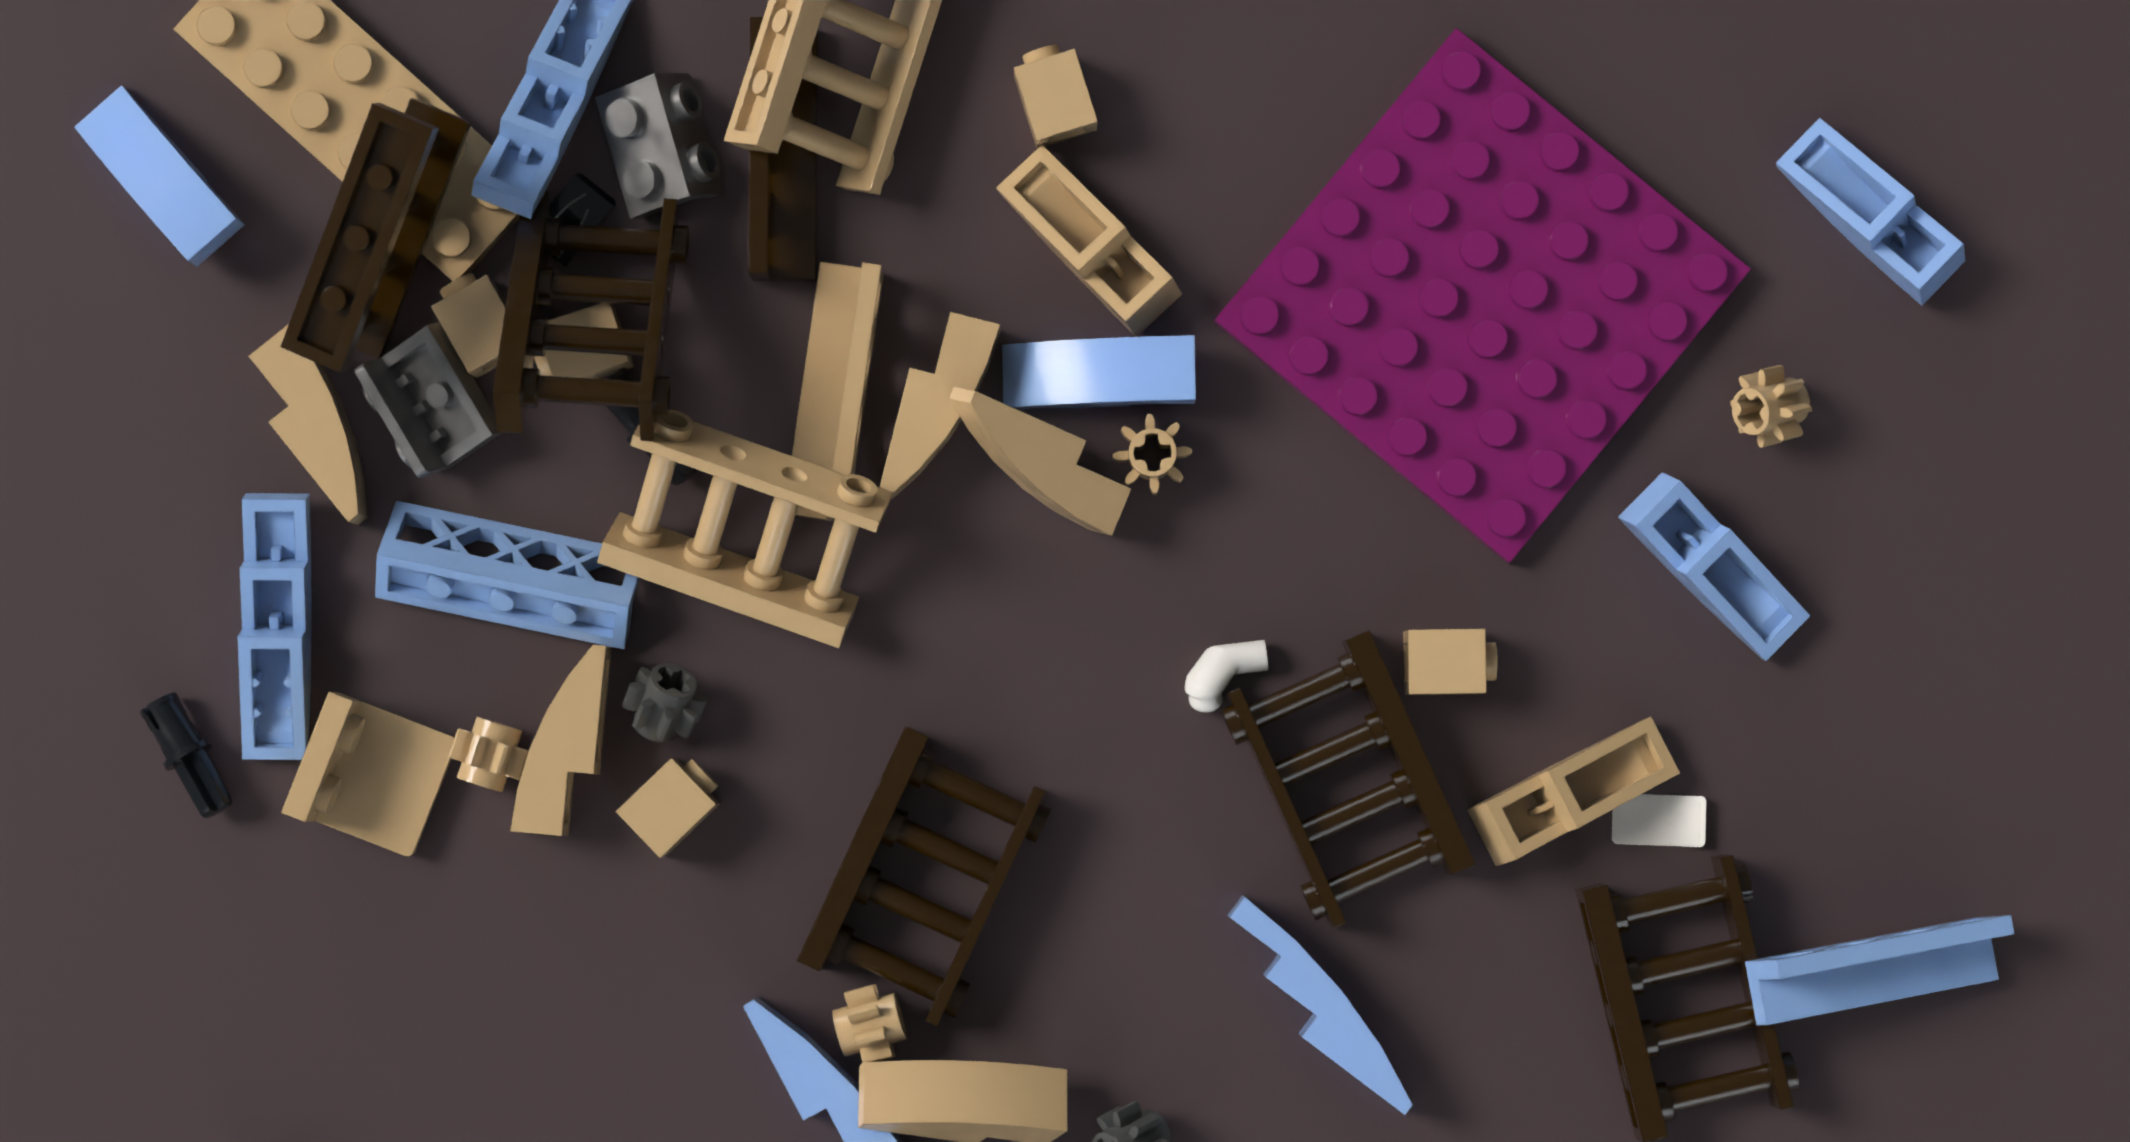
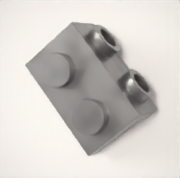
M654 73L595 97L630 219L645 218L663 210L664 198L677 199V205L692 199L712 198L723 194L724 188L720 177V160L716 151L711 146L702 115L703 102L701 95L694 86L689 73Z
M440 322L426 325L383 357L364 362L355 369V374L363 386V394L367 403L373 410L379 413L395 440L398 455L407 466L412 468L418 478L452 468L502 433L497 432L493 410L472 375L468 373Z

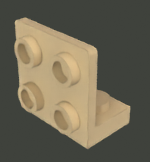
M328 692L281 813L303 822L316 821L398 854L412 856L416 851L451 762V758H448L455 737L345 694Z

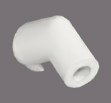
M1265 640L1214 645L1207 648L1186 676L1184 690L1189 695L1188 699L1191 707L1203 713L1213 712L1222 705V692L1234 675L1268 671Z

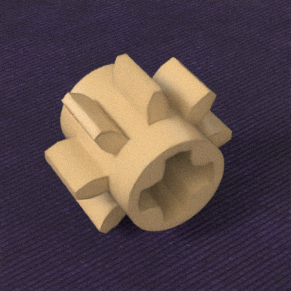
M1783 365L1760 369L1758 372L1740 376L1738 379L1743 389L1738 391L1734 399L1730 401L1733 419L1738 426L1739 433L1757 435V442L1761 448L1802 436L1803 430L1799 423L1807 417L1809 412H1812L1809 395L1803 385V379L1784 378L1785 371Z
M1147 414L1145 430L1138 434L1129 427L1123 426L1121 428V434L1130 442L1129 450L1113 453L1112 461L1129 463L1131 471L1124 482L1127 487L1134 484L1138 477L1149 480V489L1152 495H1157L1160 478L1168 475L1173 481L1181 483L1184 477L1181 471L1173 465L1176 458L1190 456L1192 448L1186 446L1176 447L1173 438L1177 434L1180 424L1176 422L1170 425L1166 431L1156 429L1153 415ZM1156 438L1158 448L1169 449L1170 457L1161 460L1159 470L1148 471L1146 461L1135 460L1134 457L1135 451L1143 449L1145 439Z
M478 716L476 717L472 732L461 728L457 729L448 758L461 762L457 778L499 792H503L507 777L520 780L529 752L527 749L518 747L523 731Z
M876 984L844 992L847 1006L832 1010L837 1038L844 1056L860 1053L862 1063L879 1062L896 1057L892 1043L907 1040L906 1026L896 994L892 993L880 997Z

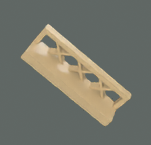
M820 262L792 456L844 475H855L884 272L882 266L878 264L862 262V267ZM799 505L795 515L833 522L835 520L833 517Z

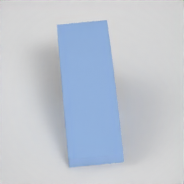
M122 85L74 127L135 202L184 258L198 267L245 225L208 184V180Z
M1820 117L1776 162L1777 168L1839 232L1921 306L1966 261L1964 244L1917 206L1915 195Z
M1195 335L1075 339L1002 345L1003 404L1015 409L1194 404L1196 400Z
M1662 472L1618 516L1641 543L1706 608L1761 659L1767 661L1810 617L1806 610L1730 528L1721 525L1680 480Z

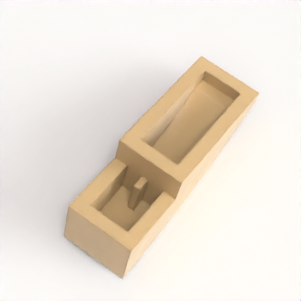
M1043 145L1035 150L996 187L1003 198L1135 337L1139 336L1182 295L1173 277L1130 236L1126 227Z
M950 312L935 374L909 368L880 483V488L893 492L891 499L897 496L922 473L949 441L962 421L949 397L953 387L978 392L995 350L1001 331L1000 324Z
M286 325L248 356L288 405L268 423L345 519L352 524L359 525L368 518L365 480L356 439L345 408L323 365L280 347L288 325Z
M953 387L949 400L965 426L990 458L1023 490L1059 515L1088 530L1110 536L1113 535L1131 488L1077 465L1086 440L977 391Z
M592 645L570 672L548 707L530 746L517 788L510 831L555 836L569 835L574 772L600 774L612 647Z
M1650 716L1467 809L1495 866L1517 860L1557 837L1582 827L1680 774V771Z
M901 1060L864 1062L859 1066L858 1128L957 1142H980L987 1137L1018 1142H1051L1067 1132V1069L987 1061Z

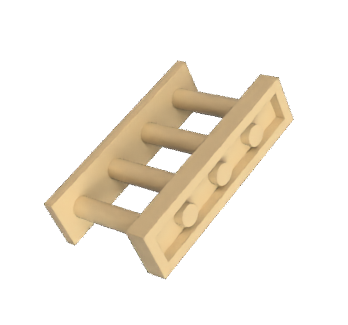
M769 0L724 141L742 149L778 154L782 140L841 163L842 168L836 183L837 187L848 191L880 195L884 181L888 178L893 168V152L942 0H895L890 18H886L847 0ZM821 18L881 43L870 79L812 55L811 49ZM802 79L862 103L851 139L793 116L792 108Z
M669 410L668 416L657 415L654 441L640 440L639 424L632 436L630 446L652 453L635 515L630 516L619 512L602 543L597 563L839 648L852 621L859 600V596L845 592L840 588L859 527L876 533L893 492L877 487L874 482L866 477L854 474L844 475L694 422L688 415L680 411ZM676 462L713 475L694 538L664 528L659 524ZM737 484L774 497L755 559L723 549L719 545ZM798 505L835 518L816 580L785 571L780 567Z

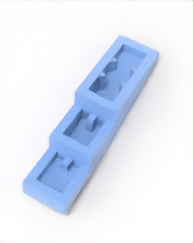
M633 0L558 1L528 57L526 73L501 117L499 134L473 180L471 196L528 219L532 218L585 111Z
M246 493L242 498L244 562L239 568L242 630L237 636L242 760H302L309 743L311 694L312 586L310 494Z
M1242 895L1227 916L1278 954L1263 975L1313 1013L1298 1034L1406 1115L1413 1105L1383 1048L1343 991L1293 937Z
M759 997L743 1005L803 1120L827 1109L844 1142H903L898 1133L858 1128L859 1084L808 1034Z

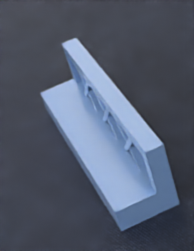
M396 501L377 552L375 598L624 650L630 633L633 600L640 578L626 573L622 586L595 581L589 572L602 566L608 567L597 563L602 543ZM407 525L431 530L437 539L425 544H418L400 540L404 526ZM479 540L493 543L500 552L488 557H480L469 554L463 546ZM541 553L555 556L562 565L547 571L533 568L526 559Z
M2011 915L1974 917L1745 961L1756 1025H1771L1999 980L1992 938L2015 934Z

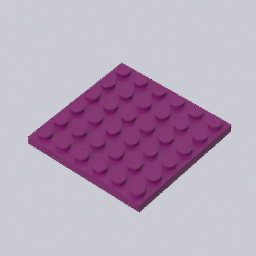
M1455 28L1220 312L1213 323L1508 564L1751 268L1459 29Z

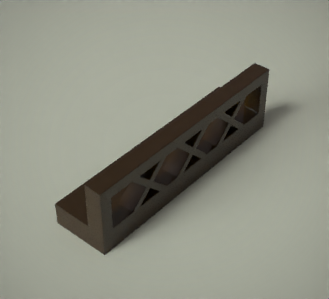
M750 17V57L763 17ZM818 30L811 49L812 55L818 57ZM802 79L792 108V114L794 117L818 126V85ZM784 140L781 142L778 154L749 150L748 273L753 281H816L817 154Z

